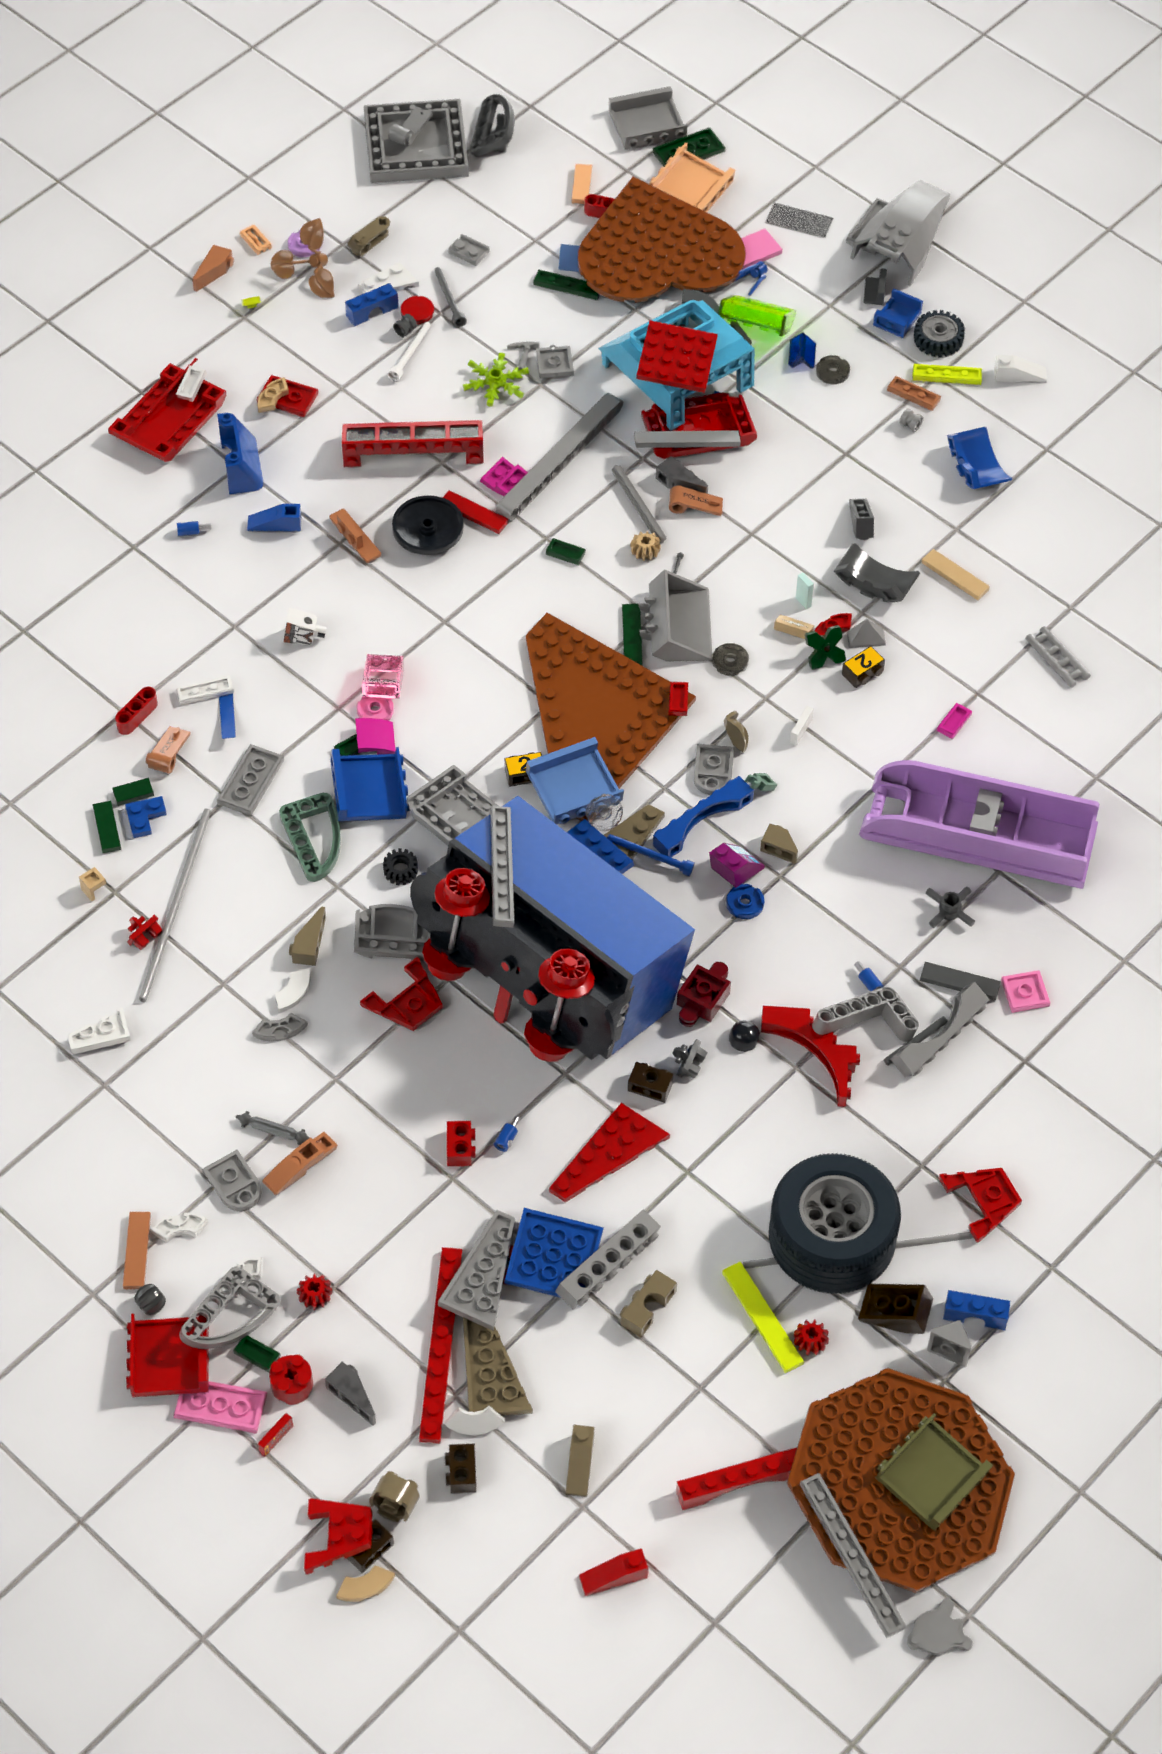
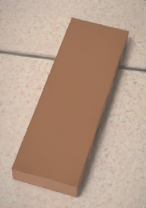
M895 376L887 387V391L931 411L934 410L941 400L940 395L898 376Z

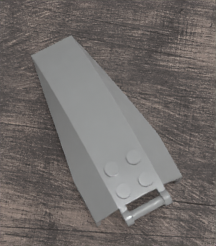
M922 180L916 182L889 202L866 224L854 242L850 259L853 260L866 242H869L866 249L891 258L893 262L897 263L903 257L911 269L907 283L908 286H911L924 266L950 193Z

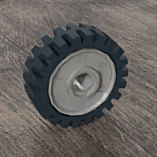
M933 310V313L929 311L926 315L922 314L915 324L914 343H916L917 348L920 347L919 350L921 352L925 350V354L929 355L931 353L933 357L938 354V357H942L943 354L945 357H948L949 353L951 355L955 354V351L958 352L964 341L965 327L959 317L956 318L955 314L950 316L951 312L948 311L945 314L944 310H940V313H937V310Z

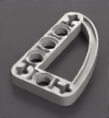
M232 1267L185 1322L179 1333L180 1340L186 1345L198 1349H214L232 1344L261 1326L277 1309L280 1297L275 1291L244 1269ZM236 1275L239 1276V1278H237V1279L234 1281V1283L232 1284V1283H231L232 1278L235 1277ZM248 1286H255L258 1292L251 1293L248 1290ZM222 1287L227 1288L230 1294L223 1295L219 1289ZM237 1292L262 1309L249 1322L229 1333L213 1337L201 1336ZM268 1300H273L270 1304L267 1303ZM208 1302H216L218 1304V1308H210L208 1306ZM196 1316H204L207 1322H198ZM192 1327L196 1328L190 1336L186 1334Z

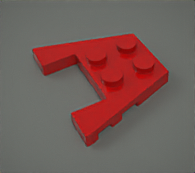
M418 957L404 966V971L415 980L414 983L388 1003L372 991L360 1001V1006L412 1031L416 1030L443 1008V1004L433 984L428 979V975Z
M1003 1168L976 1170V1172L972 1173L957 1172V1174L947 1175V1173L939 1175V1180L947 1193L967 1186L984 1214L985 1218L975 1221L968 1226L977 1243L985 1238L1022 1203V1199Z
M313 1498L308 1499L307 1515L309 1519L329 1517L327 1550L305 1553L304 1571L306 1575L313 1573V1569L320 1566L328 1567L332 1565V1561L344 1557L346 1559L371 1548L373 1517L371 1507Z

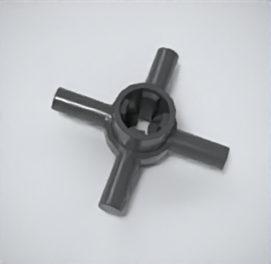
M966 886L959 894L947 892L942 897L933 889L928 888L925 894L939 903V913L929 922V925L935 928L943 919L954 920L958 917L972 927L975 920L961 911V902L971 893V889Z

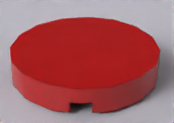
M412 296L401 304V316L410 314L417 324H423L432 319L434 305L426 297Z

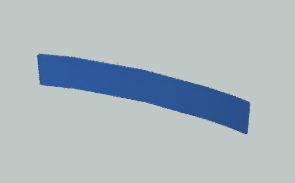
M233 694L220 696L222 739L235 738Z

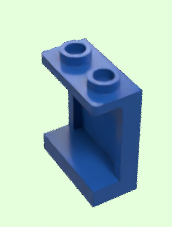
M893 289L891 298L881 311L877 309L875 312L873 326L904 338L922 313L923 301Z

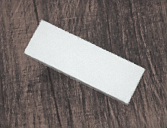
M230 675L177 687L176 692L180 706L233 694L234 688Z

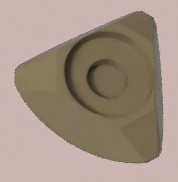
M733 711L723 720L725 729L732 744L744 753L748 746V732L736 720L739 713Z

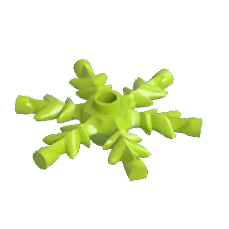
M501 352L498 354V360L493 359L495 365H492L493 368L488 371V366L484 368L483 363L478 365L473 360H470L468 366L474 368L472 372L479 373V376H485L486 378L484 380L477 378L478 381L469 380L471 384H463V390L467 391L473 388V391H476L480 386L483 389L484 385H489L490 388L486 390L488 393L484 395V398H488L486 405L489 407L493 406L494 398L499 399L497 393H500L498 390L500 387H504V392L507 390L510 396L514 393L521 399L524 396V392L518 390L520 386L513 385L514 383L512 382L507 383L506 380L523 378L521 375L529 374V369L525 367L518 370V367H516L512 372L509 369L504 374L502 370L506 368L504 365L508 361H504L505 353Z

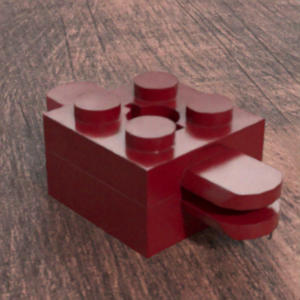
M715 962L709 970L697 964L677 992L676 1004L682 1007L679 1012V1022L683 1026L692 1027L699 1017L711 1022L730 995L731 981L726 979L728 977V967L725 963Z

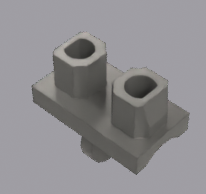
M696 1039L694 1044L689 1046L688 1050H686L687 1046L684 1044L681 1048H674L672 1054L676 1057L675 1062L680 1064L682 1060L676 1075L681 1078L685 1074L692 1078L698 1075L701 1067L694 1064L693 1059L702 1063L708 1053L700 1047L701 1041Z

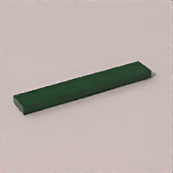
M622 604L624 656L643 666L639 604Z

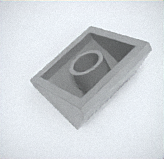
M959 1320L933 1328L927 1351L966 1367L972 1345Z

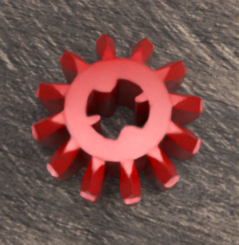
M315 1273L313 1278L306 1275L305 1281H300L299 1288H297L299 1302L304 1303L306 1308L312 1305L314 1310L317 1308V1305L324 1307V1302H330V1295L333 1293L330 1281L325 1280L323 1275L317 1278Z
M806 1319L804 1325L799 1323L797 1330L794 1331V1344L799 1346V1352L806 1350L807 1356L812 1351L815 1355L818 1354L819 1350L824 1351L825 1345L829 1343V1338L827 1337L829 1334L828 1330L824 1329L823 1323L817 1325L816 1320L809 1323Z

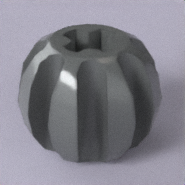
M145 1284L140 1287L134 1297L136 1304L147 1315L157 1314L166 1303L165 1296L154 1284Z

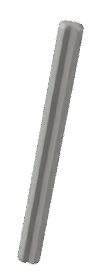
M615 465L612 473L650 532L655 533V536L659 537L661 544L664 543L666 536L622 467Z

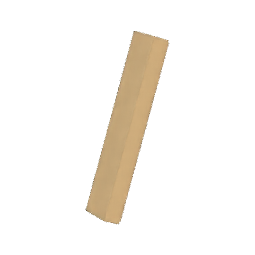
M934 549L922 559V564L976 600H979L989 591V585Z

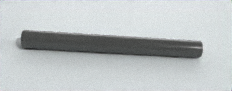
M942 1016L903 1046L922 1042L945 1025L947 1019ZM901 1046L892 1054L887 1056L884 1059V1062L887 1065L893 1063L890 1060V1058H892L903 1046Z

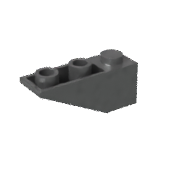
M672 456L656 467V479L667 488L671 489L675 486H682L708 494L707 483L699 479L691 470H688L680 461Z

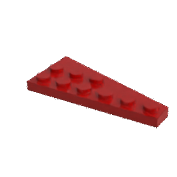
M621 1102L549 1187V1192L566 1203L585 1191L588 1186L603 1180V1177L609 1173L613 1174L637 1159L640 1154L655 1148V1145L661 1141L668 1140L670 1134Z

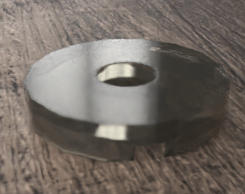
M828 355L821 358L817 363L816 375L824 383L840 384L848 379L850 365L847 360L840 359V356ZM830 368H835V369H837V370H836V371H831V370H829V369H830Z
M735 643L720 645L713 653V666L717 668L719 673L727 676H735L739 672L745 671L749 663V655L746 649ZM727 658H734L735 661L729 662V661H727L726 659H727Z

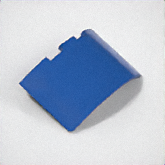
M986 427L947 435L952 457L956 456L959 464L956 465L960 476L966 478L967 481L965 483L968 487L977 489L1012 480V477L1003 471L995 457Z

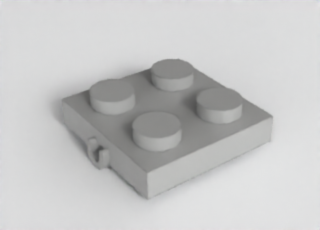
M550 345L548 348H536L540 378L574 376L570 346L556 347V345Z

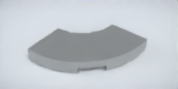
M292 1013L280 1020L270 1021L263 1018L252 1034L253 1037L265 1041H282L299 1034L307 1027L308 1023Z

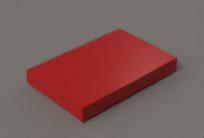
M271 375L260 393L267 388L266 386L269 383L280 379V377ZM285 379L289 394L278 399L276 409L305 417L319 394L318 389Z

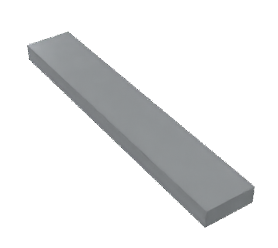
M738 431L634 432L636 448L740 447L741 442Z

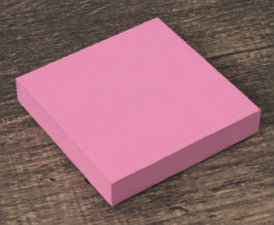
M1040 970L1003 976L1001 978L1012 1013L1050 1006V1000Z

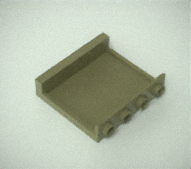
M935 1413L930 1418L925 1416L918 1424L919 1429L916 1432L912 1430L904 1439L906 1443L902 1447L898 1445L892 1451L891 1455L893 1457L889 1461L885 1459L878 1466L879 1473L876 1476V1479L933 1531L946 1520L993 1467L988 1460L982 1464L934 1421Z

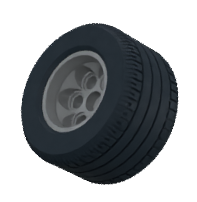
M827 1153L804 1159L783 1176L773 1195L769 1222V1242L775 1260L792 1280L802 1284L803 1287L810 1288V1290L826 1292L827 1294H842L857 1291L868 1286L887 1269L895 1252L901 1222V1207L897 1193L884 1173L878 1170L877 1167H874V1165L858 1157L842 1155L841 1153ZM826 1205H831L833 1208H827ZM846 1211H850V1212H852L853 1214H847V1213H845V1212H846ZM816 1217L818 1218V1220H812L810 1218ZM851 1229H855V1230H857V1232L854 1233V1232H851L850 1230H851Z

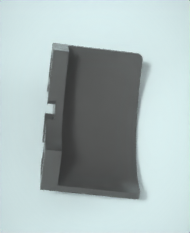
M856 543L850 546L834 570L836 575L848 586L852 584L861 590V594L872 599L874 596L882 598L883 602H901L920 575L919 571H901L885 566L867 555Z

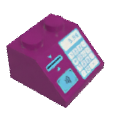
M722 843L709 852L711 868L735 888L765 868V865L738 845Z

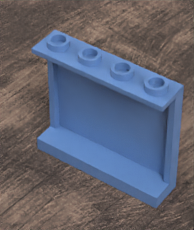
M595 737L527 761L526 773L549 817L556 825L567 823L570 819L576 817L581 818L592 811H600L606 806L616 805L623 800L624 790H619L597 750L598 741Z

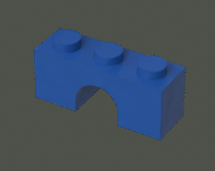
M390 283L345 301L346 316L353 326L369 321V313L376 307H379L383 314L399 308L398 293Z
M948 1290L943 1320L954 1322L960 1320L961 1323H964L966 1318L975 1317L985 1322L984 1327L1005 1330L1011 1301Z

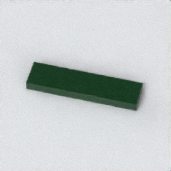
M540 269L533 280V285L593 300H598L600 295L589 287L585 280Z

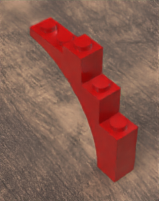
M763 1005L761 1033L774 1034L793 1040L813 1053L826 1067L833 1080L837 1093V1105L839 1107H846L847 1099H851V1088L847 1087L848 1082H851L852 1073H855L856 1065H860V1054L856 1053L857 1046L836 1044L837 1035H833V1032L824 1035L816 1033L812 1028L814 1016H810V1008Z

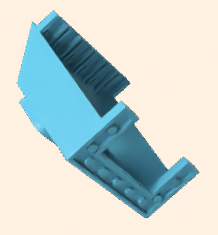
M690 300L651 320L676 326L683 324L688 326L690 317L698 325L693 329L718 334L707 386L736 371V390L742 393L754 386V347L703 300ZM649 322L599 347L598 349L602 352V365L608 368L609 363L613 362L667 414V427L670 430L685 423V397L697 391L636 379Z

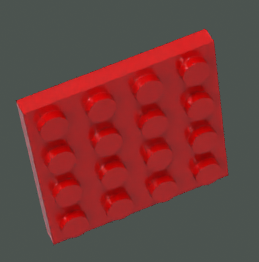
M650 320L636 379L705 393L718 334Z

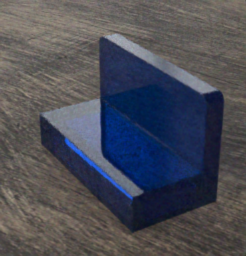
M802 332L790 339L788 365L794 368L804 363L810 369H813L815 367L816 342Z

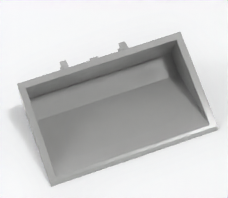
M664 569L649 583V597H644L647 604L639 603V609L645 612V619L650 621V624L646 625L648 631L640 630V636L651 641L652 656L662 660L713 661L709 589Z

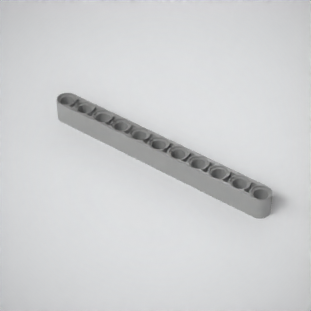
M606 393L504 496L496 507V513L513 521L620 412L623 401L610 393Z

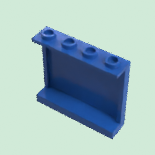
M396 747L395 754L340 756L339 749L331 750L330 763L338 821L406 819L407 811H410L406 796H408V786L404 785L406 772L405 769H402L403 754H400L399 747Z

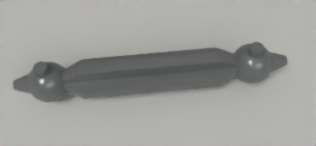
M248 1111L235 1117L242 1124L241 1127L249 1124L252 1128L289 1140L296 1139L297 1145H301L310 1138L305 1133V1129L297 1132L294 1128L257 1116L251 1117Z

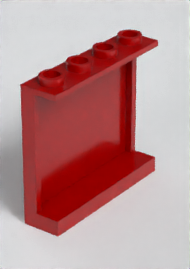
M131 1314V1322H127L128 1335H131V1340H127V1352L130 1353V1358H127L126 1365L127 1371H130V1376H126V1387L131 1390L132 1397L209 1392V1349L191 1347L183 1343L179 1337L183 1325L190 1317L136 1321L135 1314ZM202 1315L196 1317L200 1323L207 1322L206 1318ZM192 1327L186 1334L190 1336L196 1328ZM209 1327L201 1336L209 1337Z

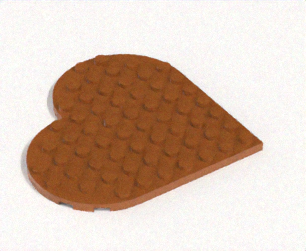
M633 176L581 242L578 251V269L581 276L587 281V285L600 295L615 301L634 300V303L648 301V298L654 296L658 297L671 286L681 290H702V292L716 291V288L726 287L740 275L738 272L744 267L746 251L742 238L727 222Z

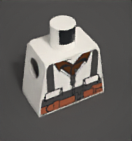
M289 608L283 643L312 645L314 636L325 638L327 627L316 625V615Z

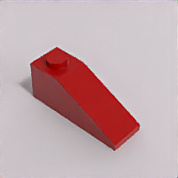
M641 1548L620 1554L579 1574V1579L585 1596L648 1578V1565Z

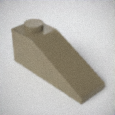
M321 906L295 936L294 943L290 944L289 955H292L293 963L316 966L326 921L325 907Z
M573 1424L566 1495L587 1497L595 1427Z

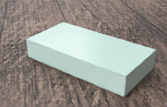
M802 572L797 577L795 598L805 609H808L812 605L814 583Z

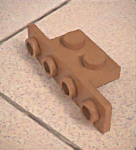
M344 508L329 515L330 520L338 528L339 532L344 535L349 544L353 546L366 563L381 557V552Z

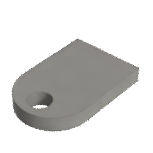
M697 744L694 784L699 791L711 795L716 789L722 788L731 780L734 747ZM715 783L717 786L711 788L708 787L707 784Z
M238 1150L202 1169L203 1174L217 1195L229 1209L245 1211L254 1207L260 1200V1182ZM244 1195L251 1197V1200L248 1202H242L240 1199Z

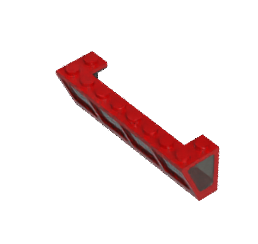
M482 420L354 423L342 425L344 467H361V455L466 452V464L484 463Z

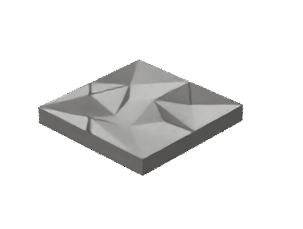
M460 99L364 105L371 183L469 176ZM416 107L433 113L432 117L414 139V142L409 146L389 139L390 128L395 124L402 126Z

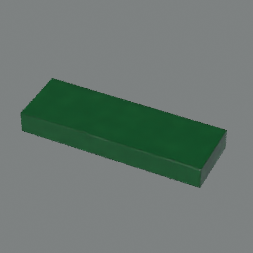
M106 801L92 804L102 853L121 850L112 802Z

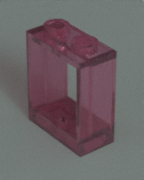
M367 654L362 681L363 697L400 699L404 673V656ZM371 672H397L396 680L371 678Z

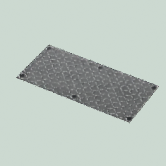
M774 202L765 223L825 238L833 217Z

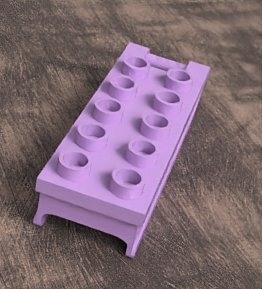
M912 760L891 762L882 766L876 772L872 785V791L875 793L870 813L864 816L859 833L863 839L1083 889L1098 826L1096 818L1100 805L1099 802ZM980 789L1002 793L1001 801H1004L1002 813L998 812V814H1001L999 826L995 825V827H998L996 836L969 831ZM886 797L905 801L903 815H882Z

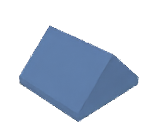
M561 244L558 270L579 272L578 251L580 246Z

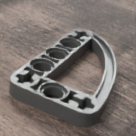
M493 94L486 97L482 102L470 146V151L475 157L505 146L512 139L514 111L504 96ZM503 105V130L490 135L497 106Z

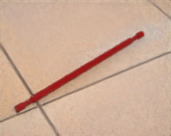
M194 358L193 362L189 365L193 366L198 359ZM189 365L180 374V376L172 383V385L165 391V393L158 399V401L151 407L150 411L145 414L146 417L150 415V413L160 404V402L182 379V377L186 374Z

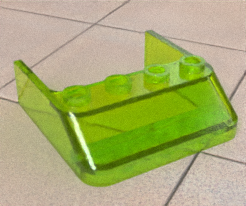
M730 295L721 300L718 315L723 319L727 318L726 321L728 322L740 321L743 322L744 326L753 327V325L759 326L760 330H776L775 333L782 337L790 332L797 311L743 296Z

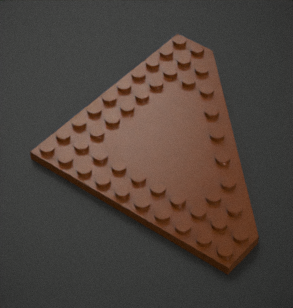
M547 612L526 634V644L547 752L549 754L595 737L598 741L597 750L617 787L620 789L682 717L669 715L670 681ZM688 692L689 709L696 701V696ZM592 811L581 818H576L581 821L585 819L590 823L600 811Z

